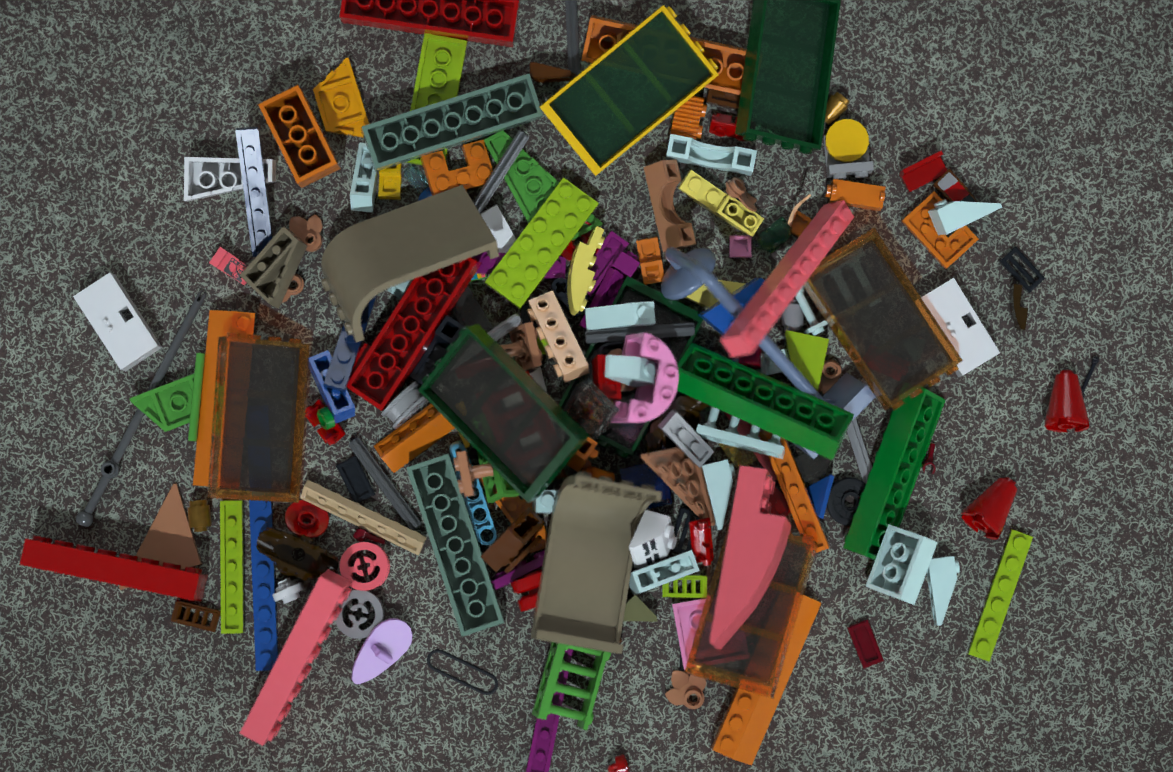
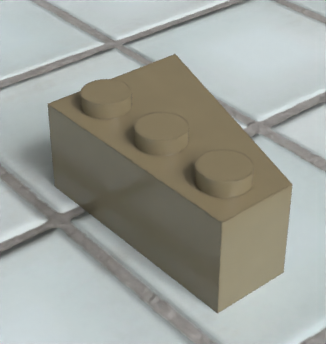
M283 226L241 273L240 277L266 302L279 309L307 245L292 231Z

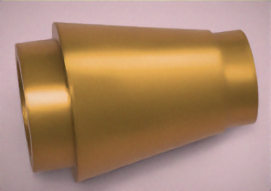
M837 91L834 95L831 94L827 102L825 122L828 125L848 109L847 105L850 103L849 100Z

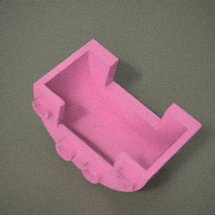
M651 334L626 335L622 356L643 357L656 362L655 384L637 387L635 399H630V403L614 400L612 405L615 407V413L610 418V423H640L658 417L670 406L678 388V368L669 348L660 339Z

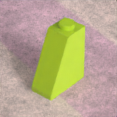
M786 330L785 342L789 360L818 391L829 339Z

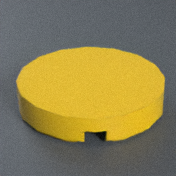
M842 119L835 122L828 129L825 137V147L828 154L839 162L852 163L859 160L866 153L869 145V135L865 127L852 119Z

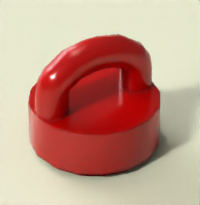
M623 754L616 756V763L608 766V772H630L626 757Z

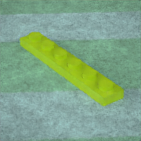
M243 500L220 501L221 634L244 633Z
M1011 529L967 654L990 662L1030 548L1032 536Z

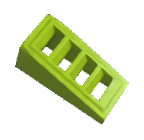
M687 575L674 580L673 593H669V583L663 584L662 597L707 598V575ZM678 580H682V593H678ZM687 580H691V593H687ZM696 580H700V593H696Z

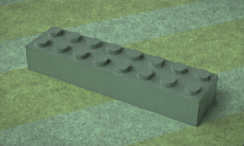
M526 74L362 126L361 131L376 172L420 158L423 155L442 151L498 133L502 130L541 119L543 113L539 108L540 104L530 74Z
M450 454L406 467L461 636L463 637L504 623L505 620L495 589L491 583L492 580L486 562L481 558L483 553L463 494L459 491L458 479Z

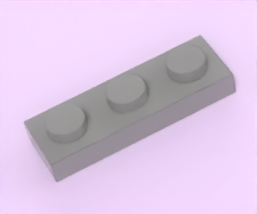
M673 409L658 425L699 468L714 453L713 449Z

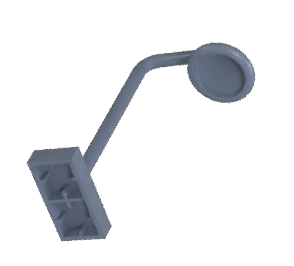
M668 247L666 249L665 257L671 265L666 270L661 283V293L665 298L670 300L685 298L704 284L735 319L744 308L712 274L716 258L710 249L698 248L686 253L675 247ZM767 334L759 343L761 349L798 390L853 413L852 421L876 397L866 384L847 372L821 396ZM793 443L796 447H798L800 450H802L804 453H806L813 459H815L819 455L813 451H810L804 447H801Z

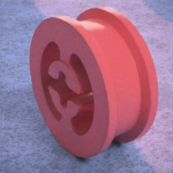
M369 542L355 543L348 547L341 557L340 574L352 581L350 587L360 591L373 590L381 586L387 579L390 571L389 558L386 552L376 544ZM362 550L372 551L377 556L376 560L364 556L365 563H370V567L367 568L368 575L373 574L377 566L380 567L378 576L368 583H361L353 577L355 572L360 576H366L365 571L359 568L362 565L361 558L356 559L353 567L350 566L351 558Z

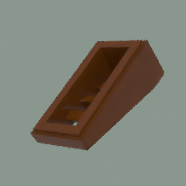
M530 62V77L537 83L571 81L577 76L567 69Z
M179 599L176 600L171 622L216 632L221 611ZM184 606L186 607V610L184 613V617L182 619L180 618V614L182 607ZM191 609H195L193 619L189 621ZM200 611H204L201 624L197 623ZM212 613V620L210 626L206 625L208 615Z

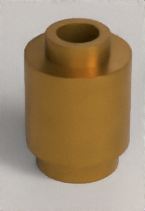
M207 500L190 501V507H187L189 528H194V532L208 531L207 527L212 526L210 505H207Z

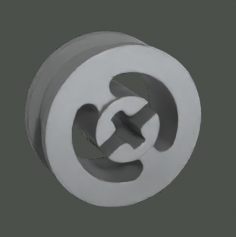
M417 382L412 383L401 392L381 413L383 417L387 416L394 423L392 426L394 429L405 423L427 401L418 391L419 384Z
M353 590L348 599L342 605L340 604L339 607L342 608V611L335 622L339 630L346 636L355 639L366 638L374 627L384 620L383 604L372 592ZM353 598L358 599V604L352 606L350 610L358 611L359 608H362V613L370 614L369 608L365 605L366 601H369L375 609L374 622L365 630H362L360 626L367 622L369 618L361 617L360 620H357L356 615L349 614L353 627H350L344 619V609Z

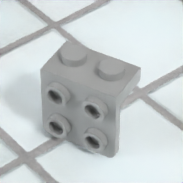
M825 134L823 141L827 178L833 177V179L842 180L846 179V176L855 175V178H864L872 173L874 168L873 161H870L869 148L857 161L852 163L839 162L828 154L825 147Z

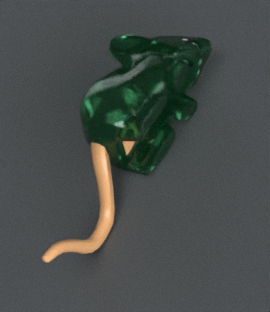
M811 194L807 195L793 208L788 221L781 216L759 234L760 237L752 242V245L770 253L775 252L780 247V244L785 243L791 237L794 215Z

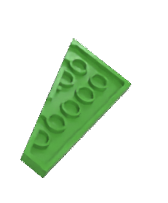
M504 130L484 139V143L496 165L513 140ZM523 149L504 177L528 224L559 184L550 173L545 171ZM591 214L587 222L592 225L589 226L584 223L572 241L592 231L596 226L601 227L603 223Z

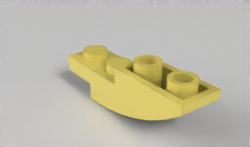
M689 170L678 187L679 190L694 199V202L753 237L764 220L756 212L747 209L740 201L724 193L692 170Z
M598 226L592 230L587 244L578 243L571 259L567 280V295L570 314L574 316L579 311L583 312L588 301L584 299L587 291L591 292L596 283V280L593 279L595 272L588 268L592 269L597 258L594 256L596 248L600 249L605 240V237L602 236L605 229Z

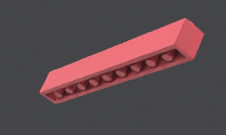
M844 200L822 206L720 340L731 357L753 353L854 219L851 210Z

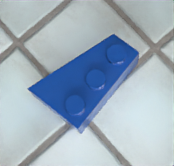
M755 278L734 291L731 295L745 308L765 280ZM719 301L698 314L722 336L735 321V318Z

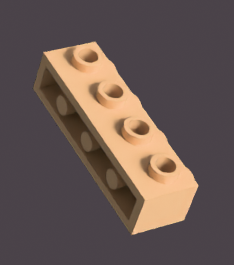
M553 290L528 300V316L531 322L535 321L538 326L536 328L540 340L544 339L547 345L544 349L548 358H553L555 362L553 368L557 377H562L564 383L588 374V363Z

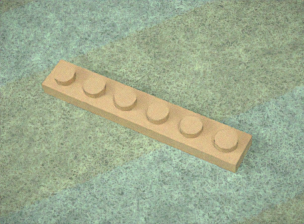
M307 480L304 485L300 499L418 556L422 551L427 537L419 532L413 531L396 521H392L378 512L369 510L361 504L341 496L339 493H334L322 487L318 483Z

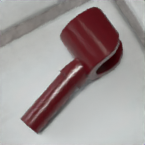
M930 443L927 460L922 464L923 472H925V467L928 464L932 465L931 474H934L936 471V467L933 464L934 443Z
M358 528L353 535L359 542H363L365 538L381 544L385 542V539L372 535L362 528Z

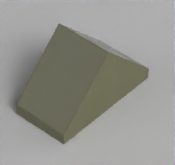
M634 594L626 602L623 621L657 622V616Z

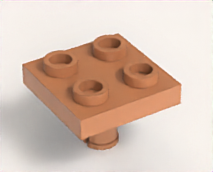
M533 322L524 323L510 331L511 344L500 346L511 357H515V362L524 371L541 366L542 353L538 349V334L533 326Z
M467 451L456 452L457 457L453 459L455 470L457 472L460 471L461 479L458 480L459 491L464 493L465 497L475 496L474 479L494 476L493 467L490 463L472 466Z

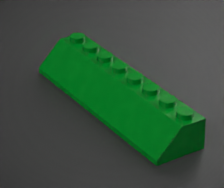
M691 343L677 365L679 375L677 391L830 460L834 459L854 417L853 413L695 343Z
M903 383L902 388L898 392L895 407L891 411L887 429L883 433L882 443L875 455L872 470L868 474L865 489L860 496L857 511L853 515L849 533L845 537L844 549L875 560L888 524L900 527L946 401L942 397L926 388Z

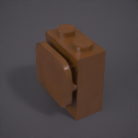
M528 507L481 555V558L495 572L503 565L506 566L509 563L510 565L504 570L508 574L542 539L538 535L533 541L531 540L545 522Z

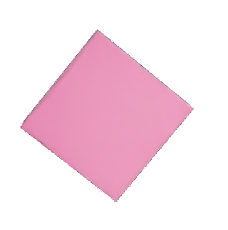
M730 235L729 258H751L752 237L749 235Z

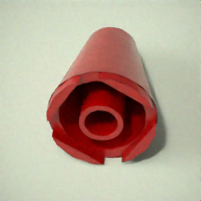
M1062 370L1060 374L1055 376L1044 421L1047 430L1067 432L1066 429L1075 428V432H1080L1089 428V418L1079 378L1072 370Z
M1008 477L998 478L962 511V520L977 533L978 529L985 532L984 537L993 540L998 539L1017 493L1016 483Z

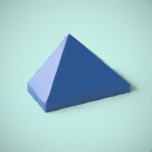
M827 475L806 488L816 514L820 519L824 518L834 480L833 475Z

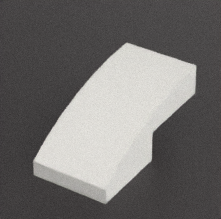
M495 205L480 214L497 241L498 252L506 253L514 244L516 238L500 209Z

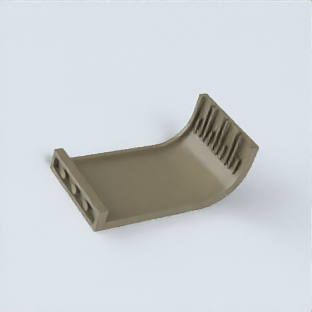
M463 185L357 223L340 232L332 239L323 253L321 267L324 279H321L324 291L330 292L328 294L332 306H337L336 311L340 321H345L344 327L348 336L352 335L355 342L364 340L361 327L362 312L368 302L377 294L390 287L483 252H487L490 259L499 256L497 241Z
M578 472L577 475L569 476L564 480L558 491L551 514L531 639L622 654L623 645L619 643L633 563L629 545L646 508L652 502L661 501L662 492L655 491V487L650 485H642L641 488L635 487L634 483L621 480L620 483L612 482L613 478L599 476V479L591 478V474L585 472Z

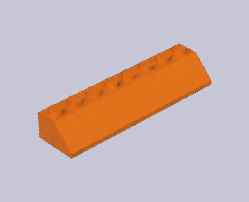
M592 15L589 21L581 61L593 63L638 25ZM644 27L627 41L655 77L696 85L707 76L674 33ZM689 36L693 43L697 41L705 51L702 54L707 60L711 58L718 67L716 72L719 75L708 83L705 88L740 95L747 49ZM622 46L600 63V65L644 74ZM760 52L758 71H759L760 62H761V58H762V52Z
M209 310L193 485L239 489L255 313Z
M780 586L711 746L713 751L752 766L821 606V602L785 586Z

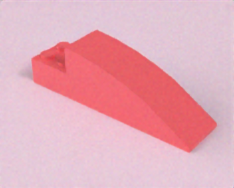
M740 466L709 641L711 645L719 650L725 646L756 609L778 569L789 537L791 524L787 518L770 515L771 503H769L770 494H774L775 481H772V476H770L767 469Z

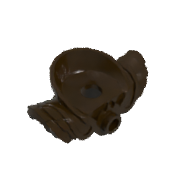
M688 395L686 397L680 396L676 401H672L670 406L661 415L654 418L648 427L649 433L646 435L645 440L646 452L662 450V446L666 449L678 447L658 427L672 409L696 432L698 424L701 425V416L698 412L709 407V405Z
M268 527L258 536L257 550L272 560L275 564L274 567L286 577L300 578L307 581L308 578L319 579L328 569L335 573L338 569L339 559L337 556L312 544L313 539L305 535H301L299 538L282 530ZM295 548H302L305 551V556L302 560H295L292 557V551Z

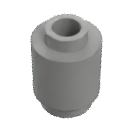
M792 300L782 313V326H784V331H802L804 313L797 300Z

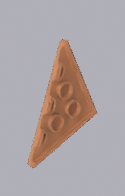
M679 447L641 455V458L700 519L709 517L711 526L716 525L702 467L696 466Z
M177 483L172 485L136 554L138 556L137 561H141V558H148L160 561L159 565L163 566V562L181 565L180 570H184L185 567H195L202 564L192 530L189 528V520ZM119 586L120 590L129 588L125 586Z

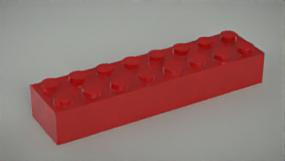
M342 0L339 18L342 23L423 35L428 33L514 48L520 1Z
M472 256L414 278L350 378L347 388L379 410L384 411L397 397L432 342L435 331L446 315L450 314L482 262Z
M34 535L33 539L25 538L19 565L193 601L203 600L208 575L202 574V569L185 567L184 570H180L181 565L163 562V566H161L158 560L141 558V561H137L138 556L120 553L119 557H117V552L98 549V552H95V547L77 544L76 548H73L74 543L55 540L52 543L53 539Z

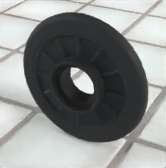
M850 477L843 478L832 485L827 510L830 516L839 524L851 526L853 515L860 503V496L866 486L863 481ZM849 495L855 499V504L851 508H847L844 503L845 498Z

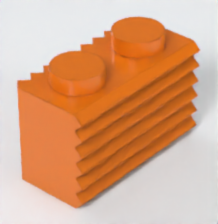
M678 93L677 100L684 94ZM693 96L675 111L670 134L690 137L695 140L696 138L701 139L703 126L699 125L700 117L705 118L707 104H703L704 98Z

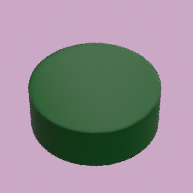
M327 407L317 410L318 420L324 429L328 430L335 427L333 415Z

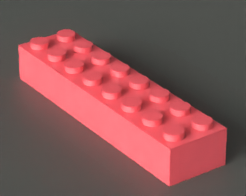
M329 569L319 577L240 734L262 746L268 740L272 741L277 736L282 727V724L279 722H282L284 717H287L292 708V705L289 703H292L302 688L299 683H302L304 678L306 679L312 669V666L309 664H312L314 659L318 657L322 649L319 645L327 639L332 630L329 625H332L334 620H337L342 611V608L339 607L340 604L342 605L348 599L352 591L349 588L352 581Z

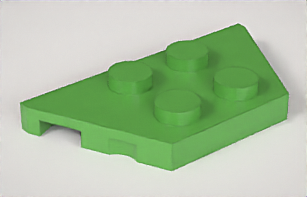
M194 374L129 399L132 404L164 432L190 423Z

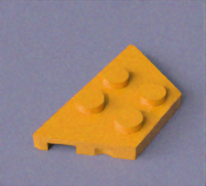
M345 58L342 61L343 63L334 71L332 70L326 76V79L313 89L326 132L364 138L361 128L370 123L350 60Z

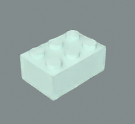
M888 524L865 587L915 605L938 542Z

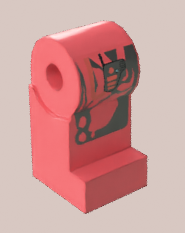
M220 247L209 263L241 284L246 285L247 282L240 275L248 266Z

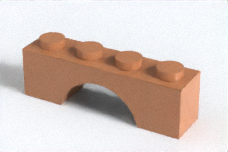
M677 159L662 160L643 167L663 252L668 247H675L681 250L696 245L692 223L683 221L677 215L673 204L674 191L682 181Z

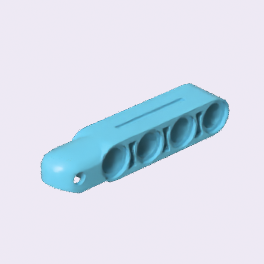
M460 441L451 443L449 447L454 469L453 458L457 457V450L467 451ZM455 470L457 479L460 480V471L457 472ZM478 478L474 479V487L479 490V497L471 500L465 497L464 493L462 494L478 541L482 545H491L497 539V531ZM478 508H483L486 511V518L482 521H478L474 517V512ZM485 529H490L493 532V539L489 542H485L481 538V533Z

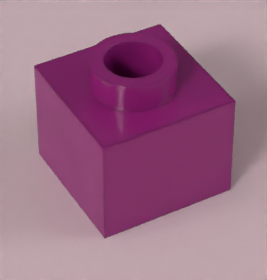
M622 251L612 265V268L626 277L632 278L640 266V262L637 261L639 258L630 251H627V253Z

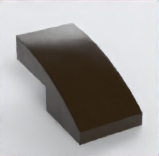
M1013 284L1010 286L1009 292L1010 311L1016 330L1022 332L1026 329L1028 308L1020 307L1023 285Z

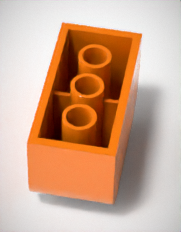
M299 85L258 104L297 184L301 188L341 169Z

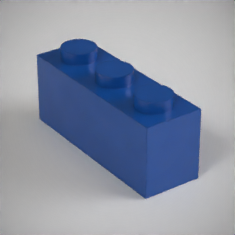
M329 350L309 357L308 368L336 424L354 417L355 405L347 388L344 393L324 387L323 383L332 360V356Z

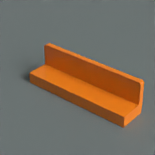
M430 404L375 444L374 448L391 471L395 473L455 429V427Z

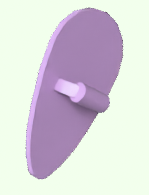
M387 619L374 627L354 661L351 678L355 684H361L377 677L408 650L413 635L411 628L405 621Z

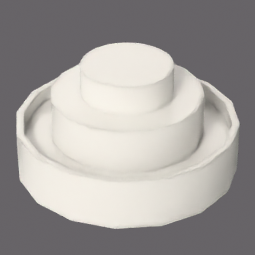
M290 578L278 582L279 587L275 589L277 593L272 596L275 602L283 600V603L286 604L300 598L299 592L304 590L305 587L302 582L297 584L296 580L291 581Z

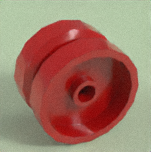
M542 569L523 575V578L510 582L514 593L520 594L526 591L529 593L517 601L520 612L536 607Z

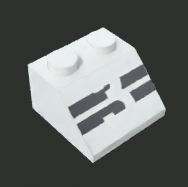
M645 510L629 545L635 568L640 569L668 556L670 549H674L677 537H675L674 526H672L670 516Z

